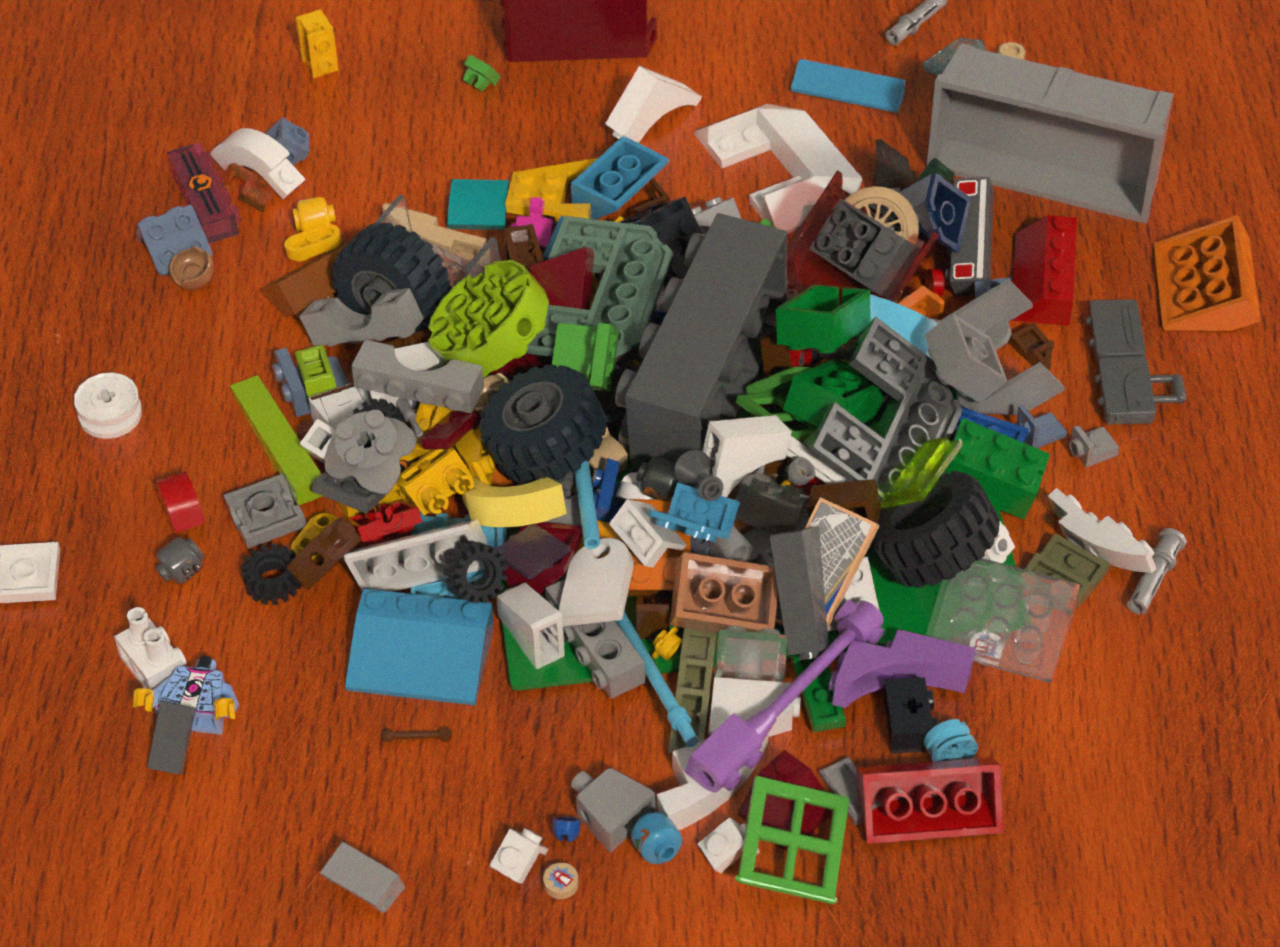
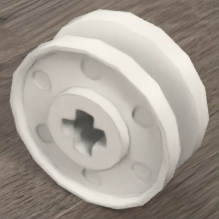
M111 372L90 377L78 387L74 395V405L78 413V421L83 430L93 437L109 439L125 435L138 425L142 417V405L139 400L138 388L133 380L122 374Z

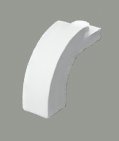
M244 128L236 130L210 153L228 175L239 166H247L255 170L282 199L286 198L306 180L287 160L290 153L280 143L254 129Z

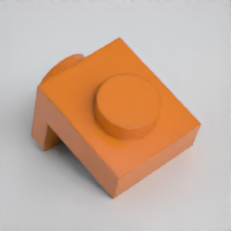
M921 286L909 296H904L898 303L924 316L926 315L930 319H943L944 300L925 286Z

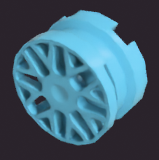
M959 719L947 720L936 725L924 738V746L928 753L932 755L931 759L933 762L972 759L978 751V744L974 737L970 735L965 721L961 723Z

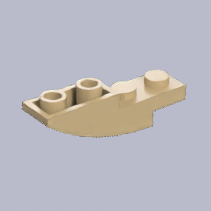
M387 203L383 204L384 223H392L393 227L401 225L406 227V231L410 233L414 231L420 235V239L432 245L434 253L440 255L443 260L442 265L452 268L455 261L458 260L483 267L488 260L485 238L438 226L436 216Z

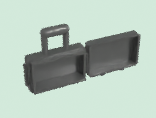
M1090 301L1088 317H1086L1085 322L1091 329L1092 338L1089 340V345L1094 348L1095 360L1098 362L1097 375L1094 377L1095 382L1099 384L1101 393L1098 404L1103 407L1104 419L1107 425L1151 424L1155 420V403H1184L1186 401V392L1183 377L1180 374L1150 375L1148 360L1145 358L1146 349L1137 301ZM1152 383H1171L1173 395L1154 396Z

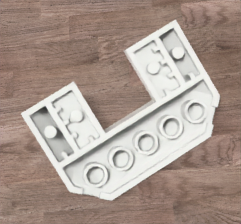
M765 104L694 131L696 138L721 169L769 150L773 152L793 178L750 194L749 203L762 219L765 218L771 221L774 228L785 230L787 234L807 227L808 205H814V207L831 206L835 208L840 198L845 200L851 194L858 191L862 183V177L806 111ZM825 215L823 218L828 219L830 215Z

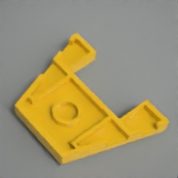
M598 158L513 172L505 202L506 212L530 217V199L535 197L543 198L545 201L543 215L555 217V222L559 221L560 216L590 219L591 204L564 203L569 181H574Z

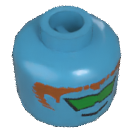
M661 812L644 814L636 821L631 832V840L643 859L651 864H662L670 861L679 852L682 845V835L671 819Z

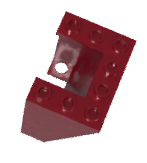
M501 0V7H504L502 27L505 28L506 35L504 49L507 50V61L642 58L649 55L657 40V18L651 17L647 25V0Z

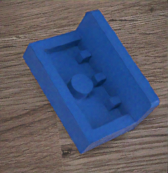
M610 458L606 460L602 469H596L592 478L597 520L607 523L611 522L624 504V500L616 497L620 486L619 483H616L620 462Z

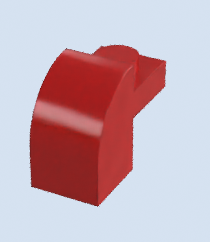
M186 471L155 481L157 485L155 492L158 501L163 504L170 528L175 533L206 523L196 492Z

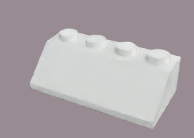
M475 519L354 549L344 555V560L362 592L363 589L394 592L449 578L443 575V569L450 568V565L445 564L446 558L451 560L454 558L450 554L452 549L460 551L458 545L461 543L468 544V541L481 542L487 545V538L478 520ZM481 560L472 562L467 573L484 570V563Z

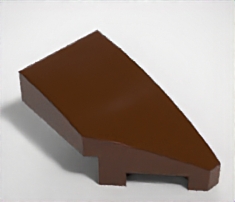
M1034 322L1011 334L1008 342L1032 366L1041 362L1050 371L1054 341H1049Z

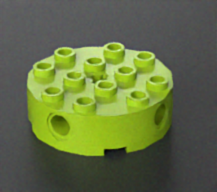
M514 260L495 261L484 266V272L472 278L468 275L462 279L441 300L430 319L428 327L432 331L431 338L428 339L430 347L445 364L454 359L481 365L484 378L490 372L501 368L514 358L522 357L527 352L529 343L546 326L545 320L549 306L548 297L544 288L525 266Z

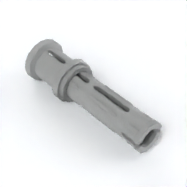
M1164 528L1160 531L1158 535L1159 542L1152 549L1154 551L1152 558L1156 570L1153 573H1143L1134 593L1127 602V607L1133 613L1139 615L1141 611V614L1144 615L1147 612L1165 574L1174 569L1177 562L1176 556L1179 551L1185 548L1187 543L1185 536L1178 530Z

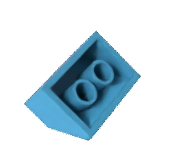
M623 135L571 183L572 204H591L592 219H598L616 212L669 163V158Z

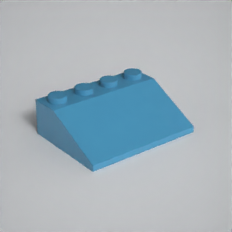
M363 589L356 613L345 690L476 706L494 629L492 603L479 602L477 604L461 599Z

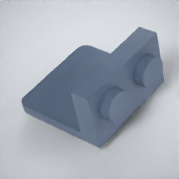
M192 204L185 207H174L168 210L166 214L157 217L155 215L146 217L137 224L135 234L140 244L145 242L157 273L160 276L170 274L169 266L173 256L182 250L197 246L205 252L208 251L212 257V250Z
M287 348L276 350L277 363L272 364L277 382L281 381L283 384L281 385V390L285 402L291 403L296 417L311 413L299 367L294 366ZM335 356L328 357L337 388L348 385L349 383L338 358Z

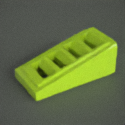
M324 345L294 352L307 397L337 388Z

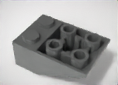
M841 198L809 248L873 292L887 299H890L921 250L912 242Z

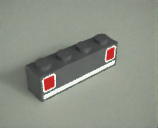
M990 177L961 178L954 181L955 187L972 198L960 250L954 253L947 249L948 259H951V267L946 268V283L952 286L955 296L975 295V281L991 280L994 189Z

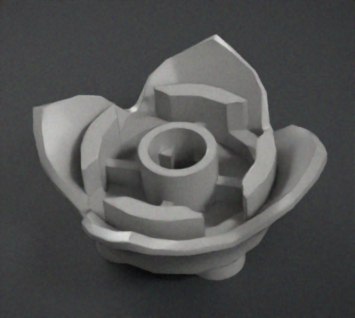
M380 410L355 413L336 426V435L326 451L325 471L335 479L344 480L353 476L361 487L366 490L388 495L399 479L401 472L400 458L409 455L414 450L417 436L405 423L384 416ZM367 443H371L372 445L369 448L364 447V445Z

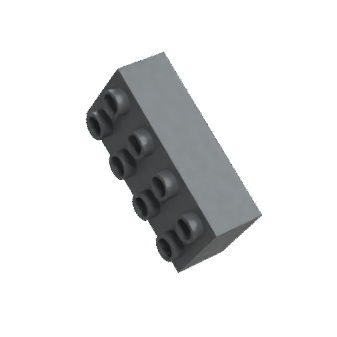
M717 213L706 235L699 233L692 235L685 254V268L689 270L684 280L675 277L670 279L662 302V311L666 316L661 325L649 323L646 326L639 347V357L643 362L638 372L626 369L617 386L616 406L626 408L619 431V443L630 447L632 473H638L642 462L649 464L650 460L655 456L676 463L679 457L687 451H703L710 421L737 419L742 409L736 403L737 396L747 394V385L754 383L763 364L761 338L777 330L776 308L788 301L787 231Z

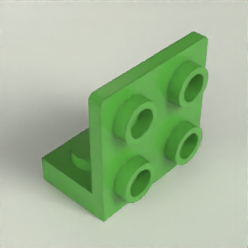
M559 323L557 325L552 365H555L557 368L559 365L577 370L588 380L593 390L611 392L619 329L611 324L598 323V327Z

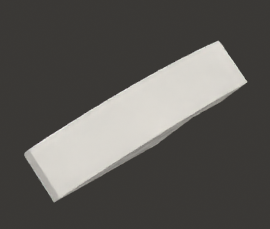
M768 734L760 749L762 753L765 752L768 744ZM705 740L698 742L693 747L686 746L672 751L673 773L680 786L657 794V812H661L671 819L678 830L688 827L725 803L745 783L756 766L750 770L744 765L738 771L742 774V778L731 791L722 787L718 792H710L685 773L691 754Z

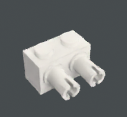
M135 607L127 613L130 628L114 636L119 656L144 688L154 690L164 680L171 677L176 668L186 665L187 662L182 651L178 647L173 649L169 644V637L163 627H156L149 619L145 609Z

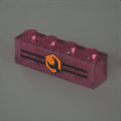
M199 142L168 151L167 155L171 174L186 205L192 204L208 243L239 235L237 223L241 222L238 208L236 205L231 206L230 193L227 187L222 188L221 175L218 169L213 170L214 165L210 153H204Z

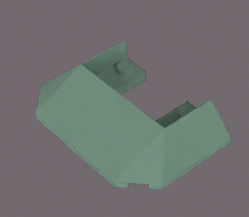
M564 216L548 260L583 247L593 248V272L602 273L603 276L590 310L549 305L545 320L546 326L529 343L526 353L553 357L557 325L559 323L598 327V323L613 325L619 329L616 357L640 346L642 335L646 326L650 323L673 257L672 250L667 244L663 245L651 226Z

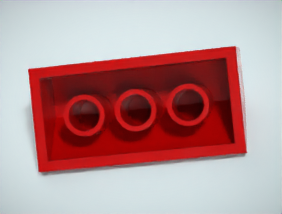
M1047 215L1016 233L1012 283L1032 302L1033 307L1011 321L1070 326L1074 296L1077 217Z
M991 757L856 768L858 805L861 811V821L867 844L1004 833L1000 764ZM874 801H880L881 806L872 810V805L875 804Z

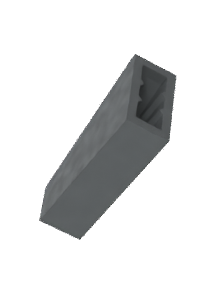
M819 527L786 531L770 536L788 655L799 654L800 660L816 658L819 656V651L829 646Z

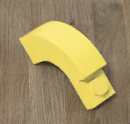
M473 477V489L469 490L466 488L467 492L462 495L464 505L469 511L470 521L477 519L481 526H524L548 521L567 514L562 484L549 477L512 487L490 486Z

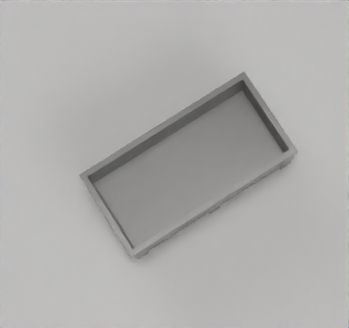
M961 43L943 73L939 74L935 80L927 169L962 178L990 177L991 183L994 186L1147 224L1152 198L1159 179L1174 94L1164 91L1157 92L1081 74L1060 66L1056 68L989 52Z

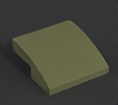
M1055 533L1040 554L1036 552L1019 578L1022 582L1075 611L1103 580L1110 570V563Z

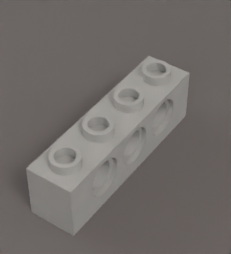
M566 579L545 588L546 601L557 610H559ZM615 621L563 627L564 641L572 643L581 665L589 667L594 683L599 689H604L610 699L646 683L645 662Z

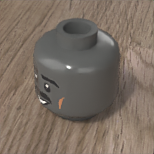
M176 537L157 552L156 558L159 565L155 569L166 582L172 579L177 584H184L202 569L203 563L201 560L204 558V555L190 538L185 540L181 537Z

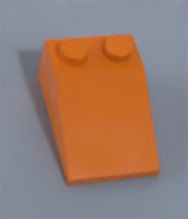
M629 499L649 503L657 511L668 513L672 500ZM674 530L686 543L683 550L667 548L653 568L644 566L626 545L634 560L627 596H672L676 562L683 552L691 553V536Z

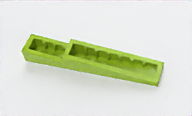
M257 375L230 385L233 396L276 472L279 471L280 474H283L297 505L323 497L312 492L313 480L321 476V472L308 452L300 445L301 441L259 376Z

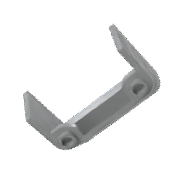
M1007 279L956 310L953 314L991 337L995 350H997L1010 339L1011 329L1008 322L1031 309L1033 304L1010 279ZM1041 362L1010 379L981 403L969 396L964 397L954 388L958 400L964 408L982 414L1017 415L1018 406L1024 405L1030 411L1065 390L1064 385Z

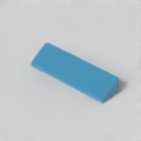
M800 59L795 71L791 91L898 113L905 95V80Z

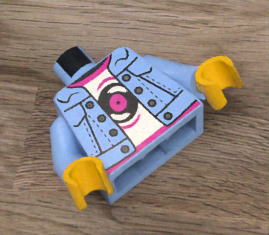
M202 656L198 658L195 668L184 666L176 668L172 676L164 680L154 690L148 688L135 689L132 707L145 706V711L152 712L153 707H155L157 717L161 701L195 707L196 712L192 731L222 735L224 717L235 719V712L239 708V702L232 686L225 683L223 673L215 670L217 666L216 661L210 657Z

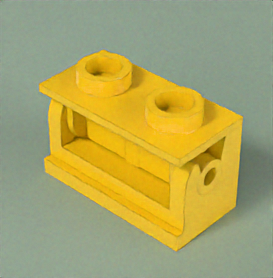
M322 10L295 17L301 59L310 67L312 77L316 78L338 71L334 30Z

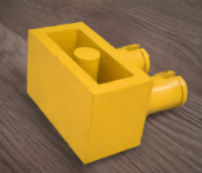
M453 447L450 449L431 450L400 473L397 484L411 504L417 506L423 516L431 512L435 514L442 513L440 508L442 507L446 510L449 505L448 497L456 493L464 495L467 492L466 488L472 490L474 487L471 472Z

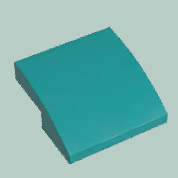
M452 179L448 207V228L504 230L506 228L505 202L509 190V180Z

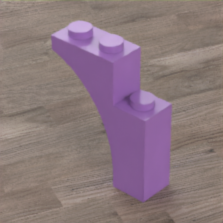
M899 629L894 641H887L886 647L853 640L850 642L847 652L842 651L840 653L837 664L838 671H833L830 679L829 690L834 691L832 705L846 708L856 699L868 693L884 689L885 679L925 677L926 686L965 693L972 672L976 648Z

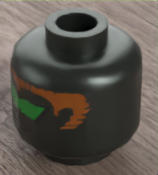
M659 456L653 457L649 464L642 462L636 476V480L641 482L640 492L655 500H671L677 482L680 483L675 476L676 463Z

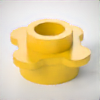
M676 626L669 633L663 630L655 638L652 644L655 647V652L652 655L654 659L661 656L663 659L668 660L679 649L682 639L676 635L678 631Z

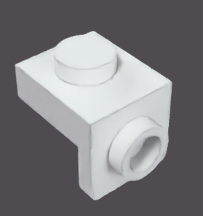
M728 818L698 843L717 872L722 873L741 857L747 825L745 822L741 825Z
M526 828L523 829L522 833L509 829L490 866L517 883L523 884L539 853L546 855L549 849L540 844L542 837Z

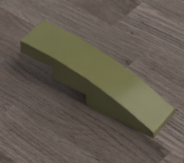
M684 628L675 699L679 706L684 707L691 718L690 725L700 742L704 740L717 633ZM672 726L668 748L669 754H672V751L687 746L680 733L675 731Z

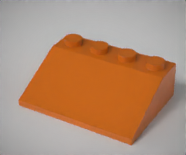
M1238 215L1154 243L1161 319L1164 331H1233L1261 322L1250 237Z

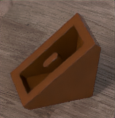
M637 596L636 626L640 639H655L663 630L669 633L670 596Z

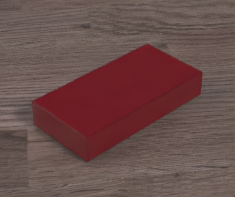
M450 411L420 439L423 449L452 448L480 421L478 412L473 411L471 414L463 411Z

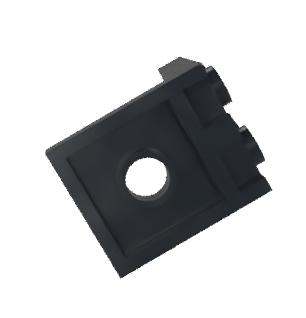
M686 197L650 205L621 221V223L651 226L663 245L667 244L672 250L673 257L663 283L664 287H667L672 277L682 280L685 278L689 270L685 268L687 246L694 233L702 234ZM675 240H678L682 245L680 255H677L673 249Z

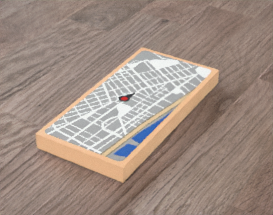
M820 497L805 528L819 527L828 630L879 525ZM778 593L775 622L783 625Z

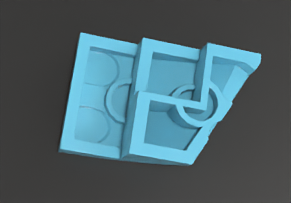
M870 294L871 321L877 317L930 357L927 351L929 346L925 334L938 325V323L905 306Z

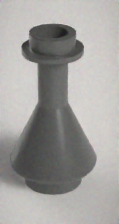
M690 450L679 457L674 470L677 480L681 484L688 486L699 485L698 493L704 500L712 501L718 499L723 492L724 486L719 477L709 476L711 471L709 456L700 450Z

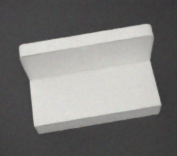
M627 499L609 525L644 566L653 568L667 548L677 550L685 548L686 543L674 530L656 525L657 518L648 515L650 509L656 510L653 505Z

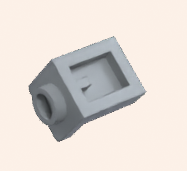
M1079 425L1073 427L1069 447L1073 456L1079 458L1085 467L1118 456L1119 446L1104 427L1087 433Z

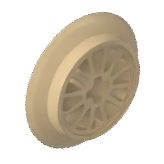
M867 187L854 192L845 199L846 202L859 210L865 207L870 217H872L869 205L877 204L874 219L886 227L900 223L901 231L896 233L916 245L919 234L918 219L912 205L898 192L885 187ZM881 205L889 207V211L880 219ZM895 212L898 220L885 223L889 215Z

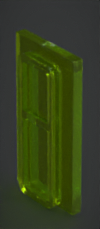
M942 437L924 442L879 503L882 509L923 501L963 446L962 441H949L948 437Z

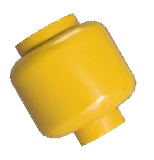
M323 197L300 200L297 203V208L293 209L297 231L304 232L306 230L326 227L331 222H336L333 205H327Z

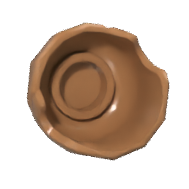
M194 246L191 249L182 250L173 256L169 266L172 280L183 289H201L210 282L214 274V263L208 251L205 252L199 247Z

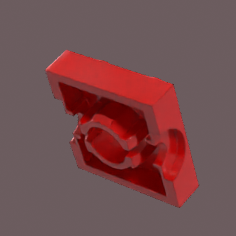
M403 499L390 504L380 505L377 512L373 508L368 513L357 514L344 519L345 522H349L354 526L356 533L361 538L360 542H366V545L381 542L385 539L384 535L396 532L397 535L408 533L415 529L414 525L422 523L418 507Z

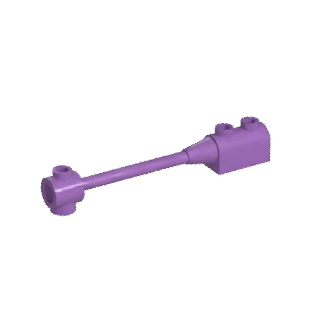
M851 599L846 601L834 617V620L838 623L837 629L840 635L767 708L759 711L746 721L733 713L691 754L685 773L710 792H718L722 787L731 791L742 778V774L738 771L744 765L751 770L761 760L763 753L760 751L762 743L774 725L776 718L853 640L867 641L869 644L874 645L878 642L885 631L881 628L884 620L878 608L868 601H859L857 604Z

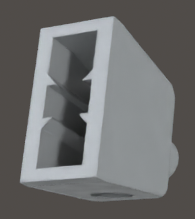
M606 769L596 779L592 778L585 771H581L572 781L571 787L579 793L576 797V809L579 819L610 853L631 835L636 821L641 816L656 812L655 792L614 769Z

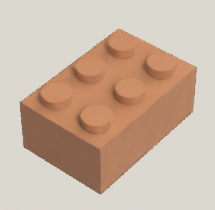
M683 552L676 562L669 625L766 641L774 633L778 600L775 568L773 566Z

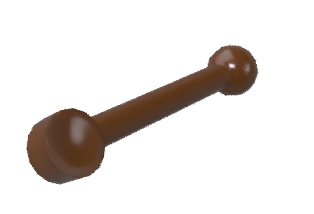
M442 727L439 731L393 732L387 729L382 732L381 737L384 742H392L394 739L439 738L441 741L447 742L452 738V731L448 727Z

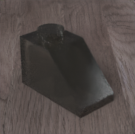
M877 139L875 141L873 186L889 189L899 187L900 191L916 183L915 171H910L909 160L882 139Z

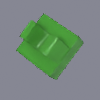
M469 55L464 63L468 68L463 80L471 86L473 81L478 79L474 87L480 92L484 91L490 83L496 85L501 78L490 65L472 55Z

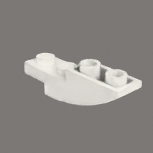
M1058 488L1048 495L1054 513L1061 519L1058 523L1065 539L1109 562L1112 566L1146 573H1153L1156 570L1152 558L1154 555L1152 548L1144 540L1138 542L1133 537L1131 530L1123 522L1120 521L1117 524L1109 516L1100 521L1092 512L1085 513L1074 496L1071 494L1066 496Z

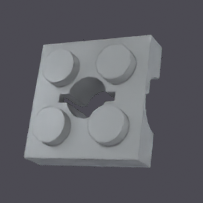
M283 474L223 495L225 506L247 549L300 530L306 526L305 516L300 506L295 505ZM262 508H268V509H269V510H267V511H258V510H260V509H262Z

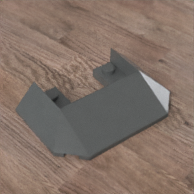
M875 317L846 353L851 358L850 366L891 396L875 432L834 402L827 408L818 429L804 441L810 450L852 481L875 479L880 501L883 504H888L894 495L903 492L912 483L916 484L928 476L934 477L963 410L959 400H954L949 385H944L938 379L934 360Z

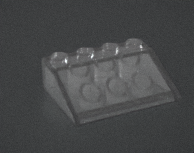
M984 558L972 563L971 567L965 572L957 573L956 577L948 581L946 579L942 580L926 636L975 647L973 662L1052 683L1076 612L1081 584Z

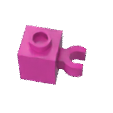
M531 197L530 217L517 216L516 223H512L511 227L533 224L540 250L545 251L554 232L555 222L552 218H543L545 203L543 198Z

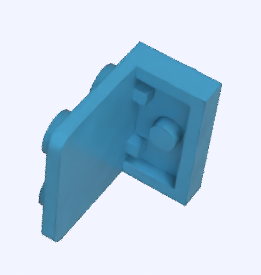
M677 482L668 513L650 509L648 515L657 518L656 525L684 532V534L716 542L717 537L729 538L740 502L723 496L716 500L707 501L701 498L697 488Z

